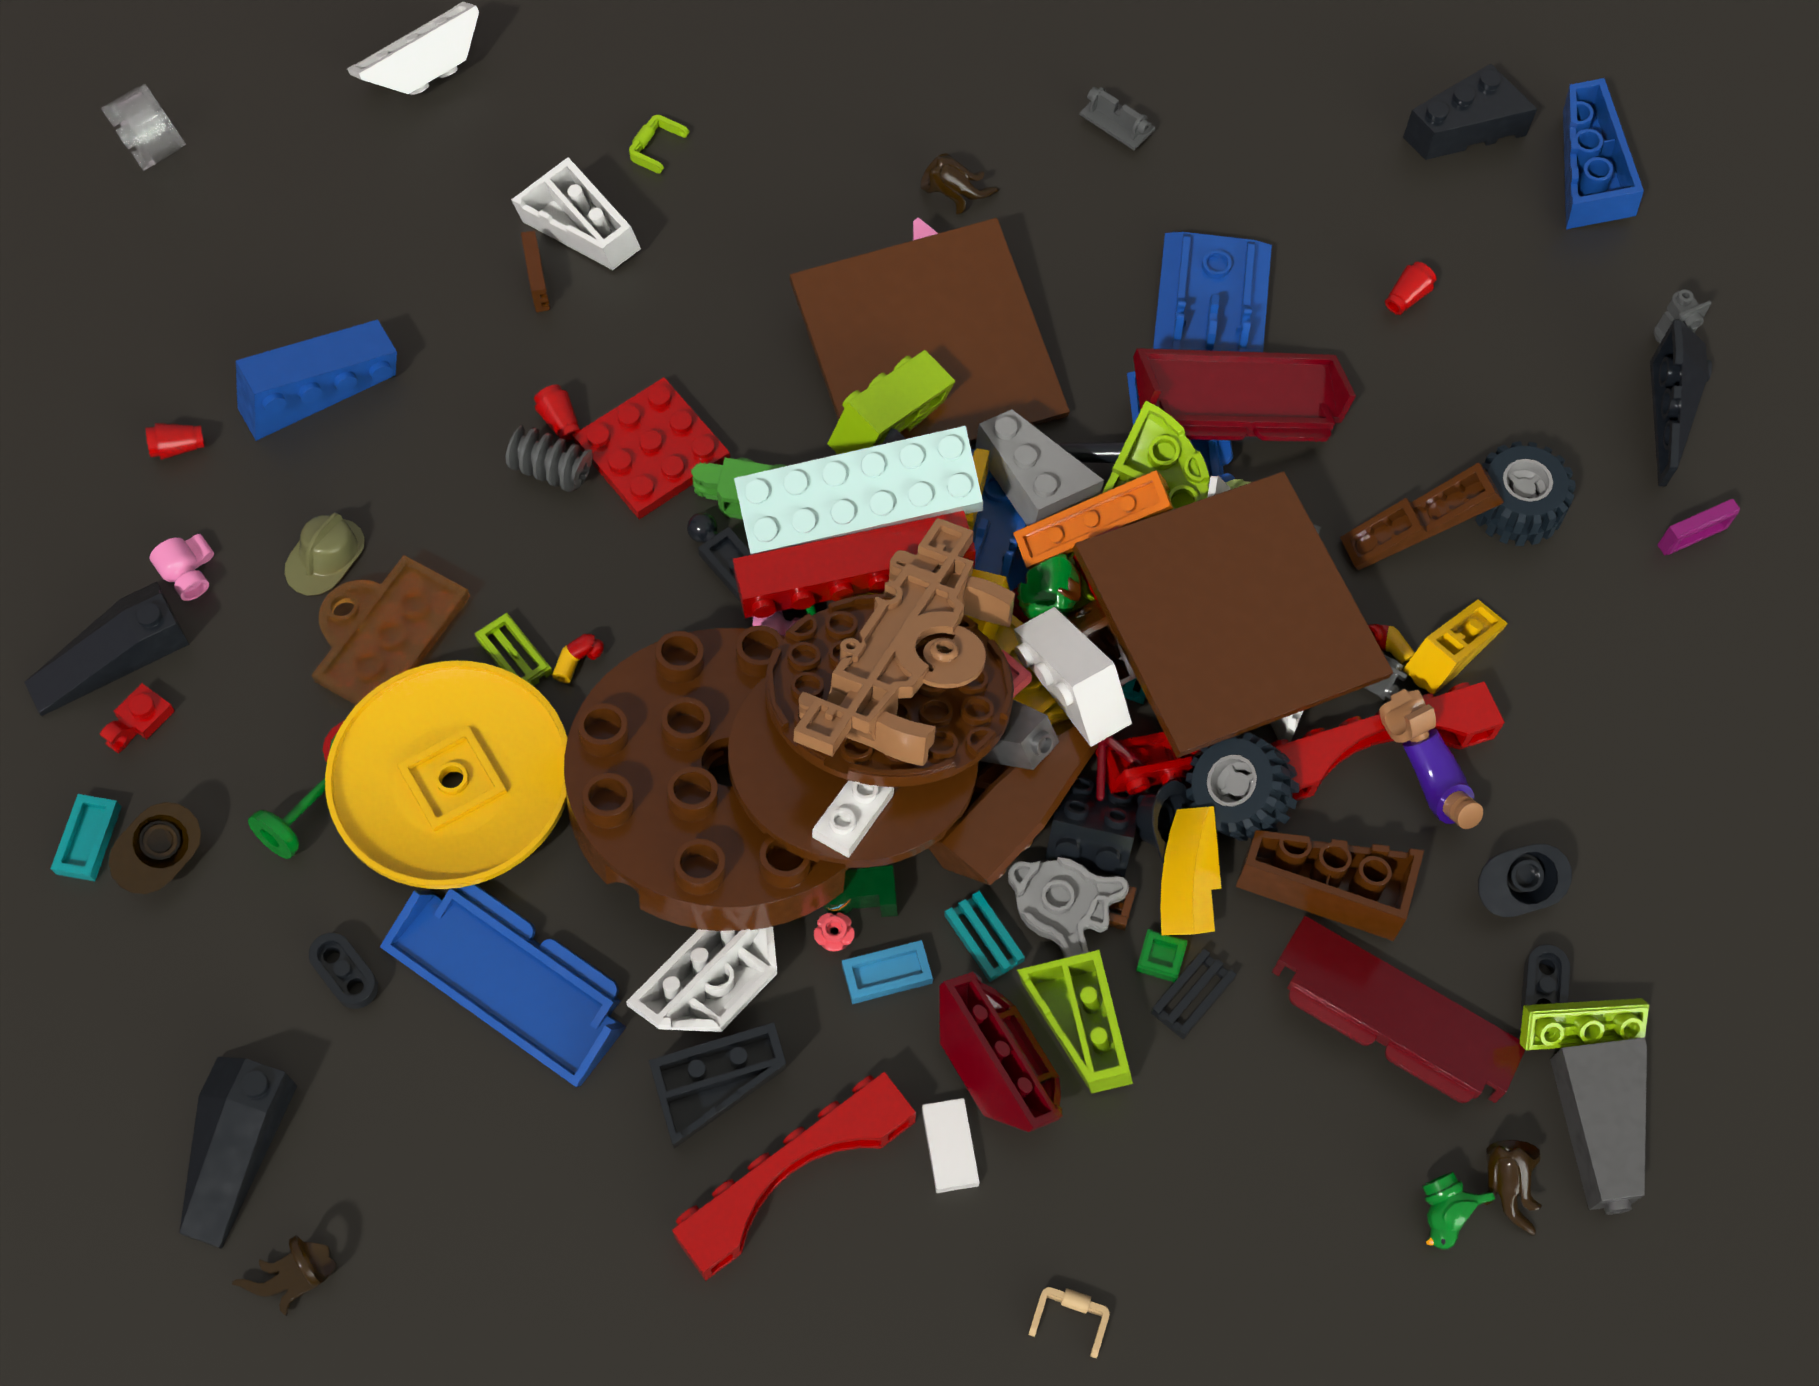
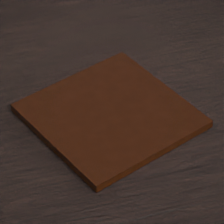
M997 218L790 274L789 280L838 421L844 410L842 404L852 392L856 390L863 392L879 374L884 372L888 375L904 357L909 355L913 358L923 350H926L956 382L943 404L911 431L905 428L900 432L906 439L966 426L971 445L977 441L979 423L1011 409L1033 426L1068 417L1070 412Z
M1284 471L1077 542L1073 547V552L1177 758L1390 678L1393 674V670Z

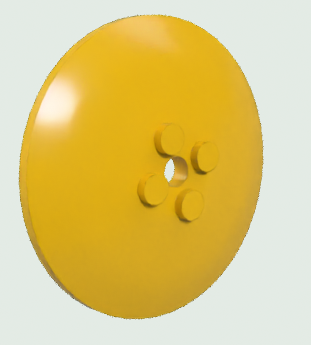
M443 661L409 669L388 679L368 693L353 708L339 728L329 752L325 772L326 799L331 818L340 836L357 858L382 876L396 882L426 889H452L491 880L511 870L534 853L546 840L561 817L567 802L564 779V755L567 735L557 712L540 691L526 680L505 669L473 661ZM451 772H458L463 775L462 782L454 788H446L442 785L443 778Z

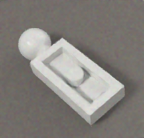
M848 780L814 826L812 838L849 858L893 797L894 787L867 785Z

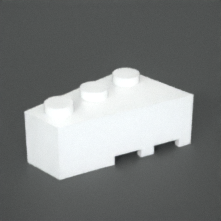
M569 157L511 199L523 223L611 270L617 268L641 249L632 227Z
M1055 607L1014 629L1019 644L1015 647L1018 659L1025 668H1031L1041 684L1051 694L1091 747L1132 724L1115 663Z

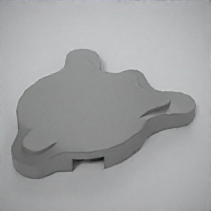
M1058 857L1057 860L1040 863V861L1033 863L1018 861L1010 867L1008 872V882L1015 891L1017 909L1021 919L1028 928L1039 936L1054 941L1060 947L1064 958L1088 953L1084 931L1087 929L1097 932L1106 931L1110 921L1109 907L1113 903L1123 900L1129 891L1128 881L1124 877L1097 876L1089 872L1083 865L1071 859Z

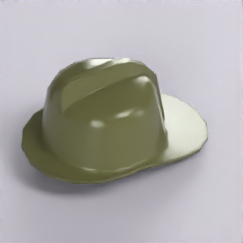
M336 512L332 515H320L308 521L301 531L300 541L291 551L285 563L284 575L288 585L297 593L306 596L321 595L332 590L341 581L364 549L365 537L361 528L354 522L343 519Z

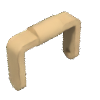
M1052 1287L1045 1288L1040 1295L1028 1335L1035 1337L1046 1299L1049 1298L1061 1302V1305L1084 1314L1089 1312L1101 1316L1090 1357L1097 1359L1110 1316L1108 1308L1092 1302L1091 1296L1066 1288L1065 1292Z

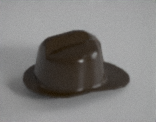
M163 802L151 805L139 814L112 846L108 860L111 877L121 888L131 893L148 894L160 890L175 877L199 847L201 830L197 818L189 809L177 803Z

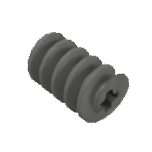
M520 425L515 430L506 451V464L508 468L515 471L520 469L527 476L534 475L535 479L542 482L547 480L548 484L555 487L561 486L562 490L572 492L581 487L590 471L593 459L592 450L586 449L581 457H578L580 448L577 444H572L566 452V440L562 438L558 439L554 446H552L553 435L550 433L544 434L539 441V429L535 427L530 429L527 435H525L524 426Z

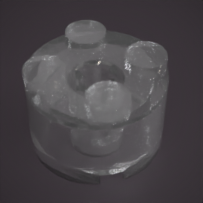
M146 84L132 89L101 108L114 127L118 124L121 125V128L117 129L116 132L128 150L134 146L137 150L133 151L132 154L144 171L186 145Z

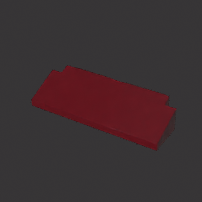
M1137 348L1133 356L1140 410L1145 401L1161 408L1184 428L1185 436L1188 439L1243 440L1247 436L1258 437L1264 441L1326 442L1329 440L1335 424L1342 423L1356 397L1336 355Z
M1304 916L1272 971L1277 976H1280L1284 967L1296 972L1287 987L1290 990L1289 1000L1294 1006L1363 1046L1371 1045L1374 1041L1386 1046L1385 1057L1389 1062L1459 1103H1467L1472 1098L1476 1099L1482 1093L1486 1084L1493 1088L1488 1100L1494 1103L1507 1092L1525 1052V1049L1519 1044L1520 1039L1309 917Z

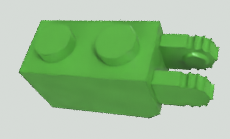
M726 457L724 458L723 465L700 462L691 470L694 492L698 496L706 497V499L718 500L719 510L725 517L743 520L734 478L787 465H767L755 463L748 458L731 459Z

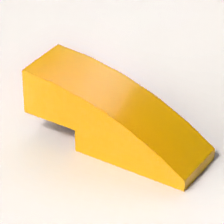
M1214 806L1177 809L1164 856L1160 904L1162 935H1190L1215 932L1211 890L1221 889Z

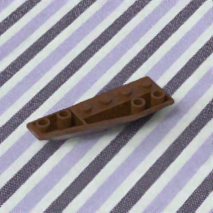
M1067 719L1052 725L1059 743L1034 770L989 763L977 774L972 797L962 817H959L953 826L946 831L945 836L929 847L930 851L944 869L991 886L995 880L1005 874L1007 867L1017 856L1031 846L1034 838L1046 826L1097 749L1098 743L1091 747L1071 720Z

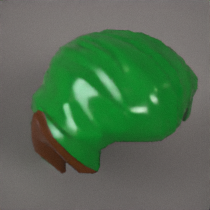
M1061 553L1037 564L1025 574V584L1022 582L1018 584V606L1021 607L1022 612L1029 620L1053 607L1067 617L1074 605L1080 601L1082 580L1079 571L1069 561L1067 554Z

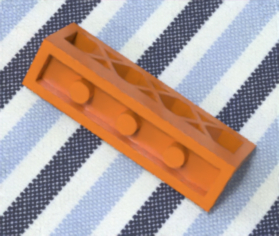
M1155 470L1013 532L1026 568L1030 570L1037 564L1061 553H1072L1073 547L1077 542L1092 538L1117 526L1121 528L1173 509L1167 493L1170 489L1166 479Z

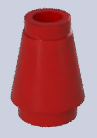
M1414 262L1413 265H1407L1385 300L1386 307L1392 313L1401 315L1433 291L1434 283L1437 280L1433 270L1422 262Z
M557 384L540 390L534 397L536 412L559 438L566 440V442L574 440L573 434L581 429L568 392L562 390L560 385Z
M155 423L154 427H145L150 458L160 457V460L197 450V448H205L201 425Z

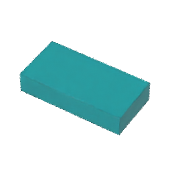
M77 794L50 868L56 875L96 881L122 807L118 801Z

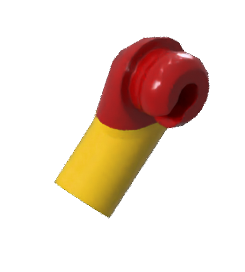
M1368 625L1381 650L1390 652L1397 662L1406 666L1415 651L1398 629L1388 625Z
M590 633L576 638L562 648L552 677L559 682L570 683L578 661L585 655L591 660L600 657L604 649V643L600 639H596L594 634Z

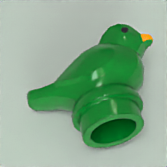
M1453 1171L1422 1185L1426 1194L1424 1197L1425 1201L1430 1204L1427 1212V1222L1431 1230L1426 1244L1433 1245L1442 1250L1453 1247L1458 1240L1459 1231L1477 1206L1494 1200V1193L1474 1194L1464 1191L1462 1181H1458Z

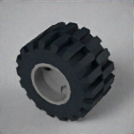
M1521 441L1512 442L1510 448L1504 444L1497 448L1496 453L1491 452L1486 457L1485 462L1482 463V466L1488 472L1505 503L1477 515L1475 521L1479 527L1486 524L1488 526L1486 534L1493 537L1497 533L1501 536L1499 541L1505 544L1508 543L1509 539L1515 540V546H1524L1526 540H1529L1531 545L1540 543L1542 537L1547 540L1553 536L1555 530L1559 529L1574 498L1573 492L1576 488L1575 480H1571L1573 475L1571 468L1563 466L1565 459L1560 455L1553 456L1551 454L1553 450L1547 446L1544 449L1537 448V443L1529 442L1527 446H1522Z
M1246 732L1245 735L1240 734L1216 743L1213 746L1200 749L1203 754L1199 759L1195 756L1193 757L1190 764L1195 767L1193 773L1187 772L1186 781L1192 784V787L1186 789V795L1188 799L1194 802L1190 805L1191 808L1214 806L1216 831L1239 841H1247L1248 837L1253 838L1256 830L1279 831L1276 824L1279 821L1286 824L1291 818L1286 813L1289 808L1295 809L1298 802L1292 798L1293 793L1299 792V783L1292 780V778L1297 776L1295 767L1288 764L1290 759L1284 753L1262 738L1260 739L1254 734Z

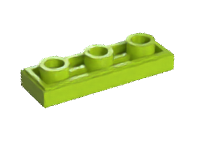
M1637 998L1524 1005L1519 1044L1525 1050H1539L1644 1038L1649 1004L1644 999Z

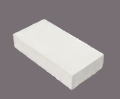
M964 1098L922 1105V1115L936 1193L978 1187L980 1182Z

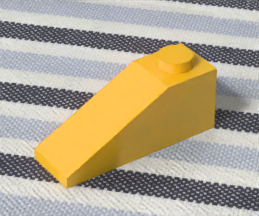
M1477 599L1427 636L1403 671L1413 679L1417 686L1434 695L1452 681L1508 623Z

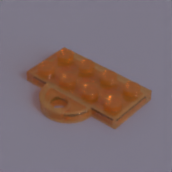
M405 555L402 556L382 584L370 580H354L336 587L326 596L319 611L321 631L333 648L311 675L315 683L357 705L368 693L383 682L420 665L470 598L468 589ZM345 602L354 604L353 610L345 616L334 614V610L339 604Z

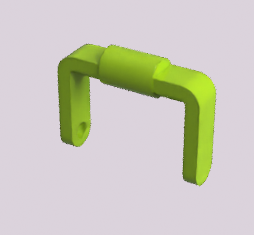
M654 115L646 125L642 126L632 140L633 144L629 148L630 160L633 163L660 174L664 166L659 161L641 154L640 151L646 147L658 127L683 138L688 136L689 130L684 125L664 116Z

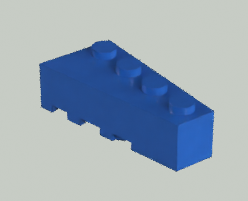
M1605 78L1570 84L1563 109L1566 229L1634 217L1637 214L1644 189Z
M377 319L236 360L237 408L255 441L396 376L397 351Z

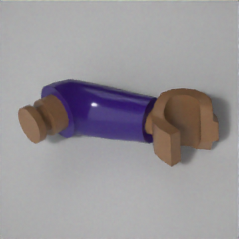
M1403 689L1391 695L1390 701L1379 709L1382 724L1395 742L1403 743L1404 750L1412 764L1430 810L1439 820L1446 824L1456 823L1463 829L1475 827L1482 819L1483 808L1474 801L1473 790L1469 787L1460 766L1437 729H1433L1436 727L1434 708L1429 704H1425L1419 690L1408 692L1406 689Z

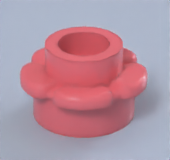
M826 913L817 920L818 926L814 929V938L826 950L836 952L843 950L852 943L855 930L851 927L852 921L847 915L843 913H836V915ZM836 928L838 933L831 934L830 930Z

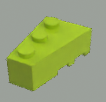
M923 350L913 358L908 355L895 366L891 373L888 375L884 372L879 374L872 380L866 390L863 392L856 390L844 400L842 404L844 410L827 444L837 454L881 445L891 428L899 432L905 428L911 431L944 403L956 381L926 350Z
M1100 950L1017 970L1026 991L1091 1093L1133 1084Z

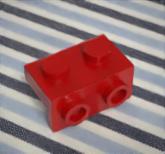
M1164 732L1118 740L1146 763L1145 766L1137 767L1135 764L1127 762L1110 746L1106 748L1105 778L1111 794L1127 791L1128 794L1133 795L1147 790L1152 785L1162 784L1163 786L1166 782L1174 780L1183 782L1186 779L1185 774L1193 767L1190 764L1193 759L1192 756L1185 758L1176 757ZM1098 748L1095 750V753H1096L1097 756H1098Z

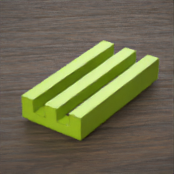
M507 612L474 633L477 641L498 667L516 674L487 637L492 634L525 675L522 679L533 686L540 682L539 678L542 676L547 678L553 674L549 664ZM506 626L537 665V668L531 670L501 632V627Z

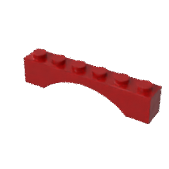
M1485 681L1471 686L1468 682L1461 683L1452 687L1447 693L1435 697L1433 694L1422 696L1425 704H1429L1434 708L1436 727L1433 729H1437L1447 746L1458 750L1495 739L1505 723ZM1378 711L1374 716L1365 719L1355 716L1343 721L1339 727L1329 730L1316 728L1307 732L1301 739L1291 742L1287 739H1281L1271 743V745L1284 753L1290 759L1288 764L1295 767L1297 776L1292 778V780L1299 783V792L1293 793L1292 798L1299 801L1314 796L1328 774L1354 753L1373 745L1394 740L1389 736L1382 724Z
M885 1072L877 1078L869 1075L861 1080L852 1089L854 1095L842 1104L834 1101L826 1106L817 1116L819 1121L807 1130L801 1126L791 1132L783 1140L784 1147L772 1156L768 1152L762 1154L748 1166L749 1173L737 1182L733 1179L727 1180L712 1193L713 1200L700 1209L695 1205L677 1218L676 1223L678 1226L672 1229L674 1237L705 1281L742 1254L748 1230L759 1208L771 1192L791 1173L815 1159L834 1152L857 1148L881 1149L915 1123V1110Z

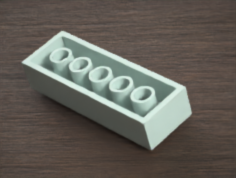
M966 426L734 478L751 555L964 511L965 514L983 511V499Z

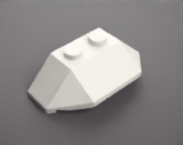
M461 2L397 41L352 65L347 70L350 75L399 92L411 95L421 93L429 87L428 82L437 77L444 78L455 73L458 70L457 65L466 61L479 10L476 5Z
M773 926L740 931L698 929L626 1001L627 1006L658 1029L722 1032L777 975Z

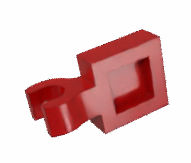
M141 683L113 711L119 720L107 724L101 730L100 736L107 740L105 744L116 753H120L137 734L147 740L175 710L169 702Z

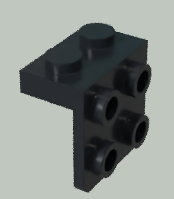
M1077 777L1055 811L1045 859L1054 861L1058 857L1067 858L1083 865L1087 869L1125 877L1137 823V799L1141 794L1130 795L1127 791L1111 794L1108 784H1105L1104 800L1098 801L1096 798L1097 782L1085 777Z

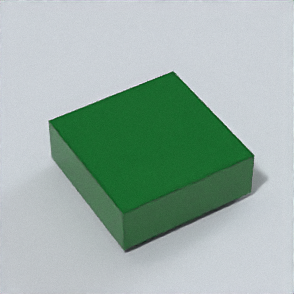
M1148 929L1136 971L1175 982L1178 979L1188 941L1170 935H1162L1160 932Z

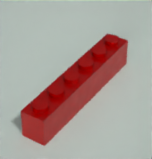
M959 511L734 558L735 579L744 617L755 616L757 618H765L782 610L792 608L797 610L807 609L815 603L830 600L838 601L867 592L883 593L885 582H889L890 560L895 552L902 550L917 555L919 544L937 518L969 529L965 512ZM972 541L963 558L974 561L973 569H975L976 549Z

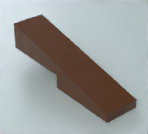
M1478 462L1413 502L1404 498L1340 538L1355 568L1361 570L1505 502L1488 472Z

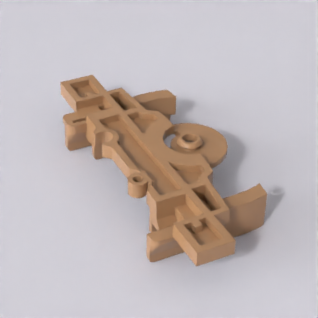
M937 518L919 544L917 555L902 550L895 552L890 560L889 582H885L884 596L891 598V600L875 597L874 612L860 631L859 641L854 638H847L841 642V661L832 673L831 689L827 701L802 692L799 697V717L801 720L794 729V742L833 757L844 738L847 737L870 746L892 758L924 766L928 761L929 749L934 744L936 726L917 723L897 716L898 698H912L923 683L937 688H956L972 682L981 674L986 660L985 647L973 632L959 626L963 614L1006 627H1010L1012 621L1015 593L991 581L971 576L974 561L963 558L972 544L973 530ZM938 633L955 635L953 640L949 638L931 640L924 647L923 660L918 656L916 646L923 638ZM938 650H948L950 652L941 653Z

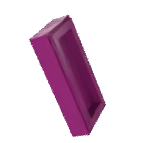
M1732 498L1669 526L1657 546L1664 556L1670 555L1726 530L1739 513L1740 507Z

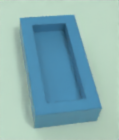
M922 940L842 960V969L852 1004L933 984V976Z

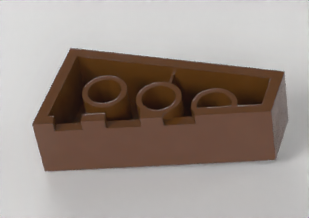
M1256 830L1246 852L1236 887L1394 941L1408 916L1424 850L1410 848L1408 852L1393 851L1386 845L1372 844L1371 848L1348 845V841L1331 839L1330 843L1311 841L1309 836Z

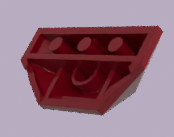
M975 972L943 981L939 985L940 1044L983 1116L1027 1132L1059 1120L1063 1116L1062 1108L1060 1107L1059 1075L1016 1006L996 989L982 983V978Z

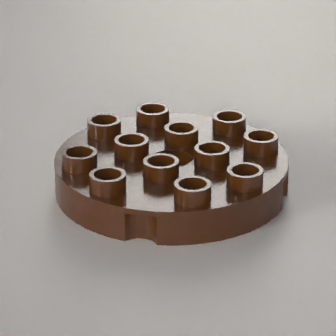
M752 626L747 629L714 628L692 632L673 631L667 633L658 642L637 651L610 670L591 690L573 720L564 755V779L569 819L574 836L583 855L606 884L619 882L631 886L639 895L640 909L660 919L686 927L711 931L763 929L808 915L828 904L844 891L845 871L849 869L845 867V864L820 860L818 863L786 850L785 845L769 834L765 835L750 820L741 807L733 786L717 784L715 777L709 772L717 766L728 764L729 736L736 713L748 693L766 677L772 651L785 638V636L780 635L773 628Z

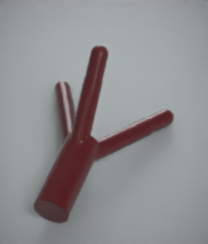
M1113 735L1098 743L1096 798L1098 801L1104 800L1107 747L1110 746L1127 762L1133 763L1137 767L1146 765L1143 760L1117 741Z

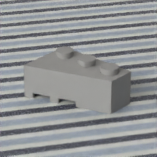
M1011 409L979 423L975 450L976 448L990 450L988 458L989 471L1027 526L1101 494L1104 483L1101 477Z

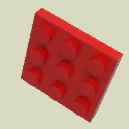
M665 377L573 434L574 443L579 445L582 452L586 449L593 451V466L639 520L692 486L693 475L691 470L696 464L705 462V464L723 465L724 458H730L728 449Z

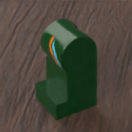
M893 865L846 870L843 893L824 905V909L836 915V913L847 914L853 908L880 907L881 917L898 916Z

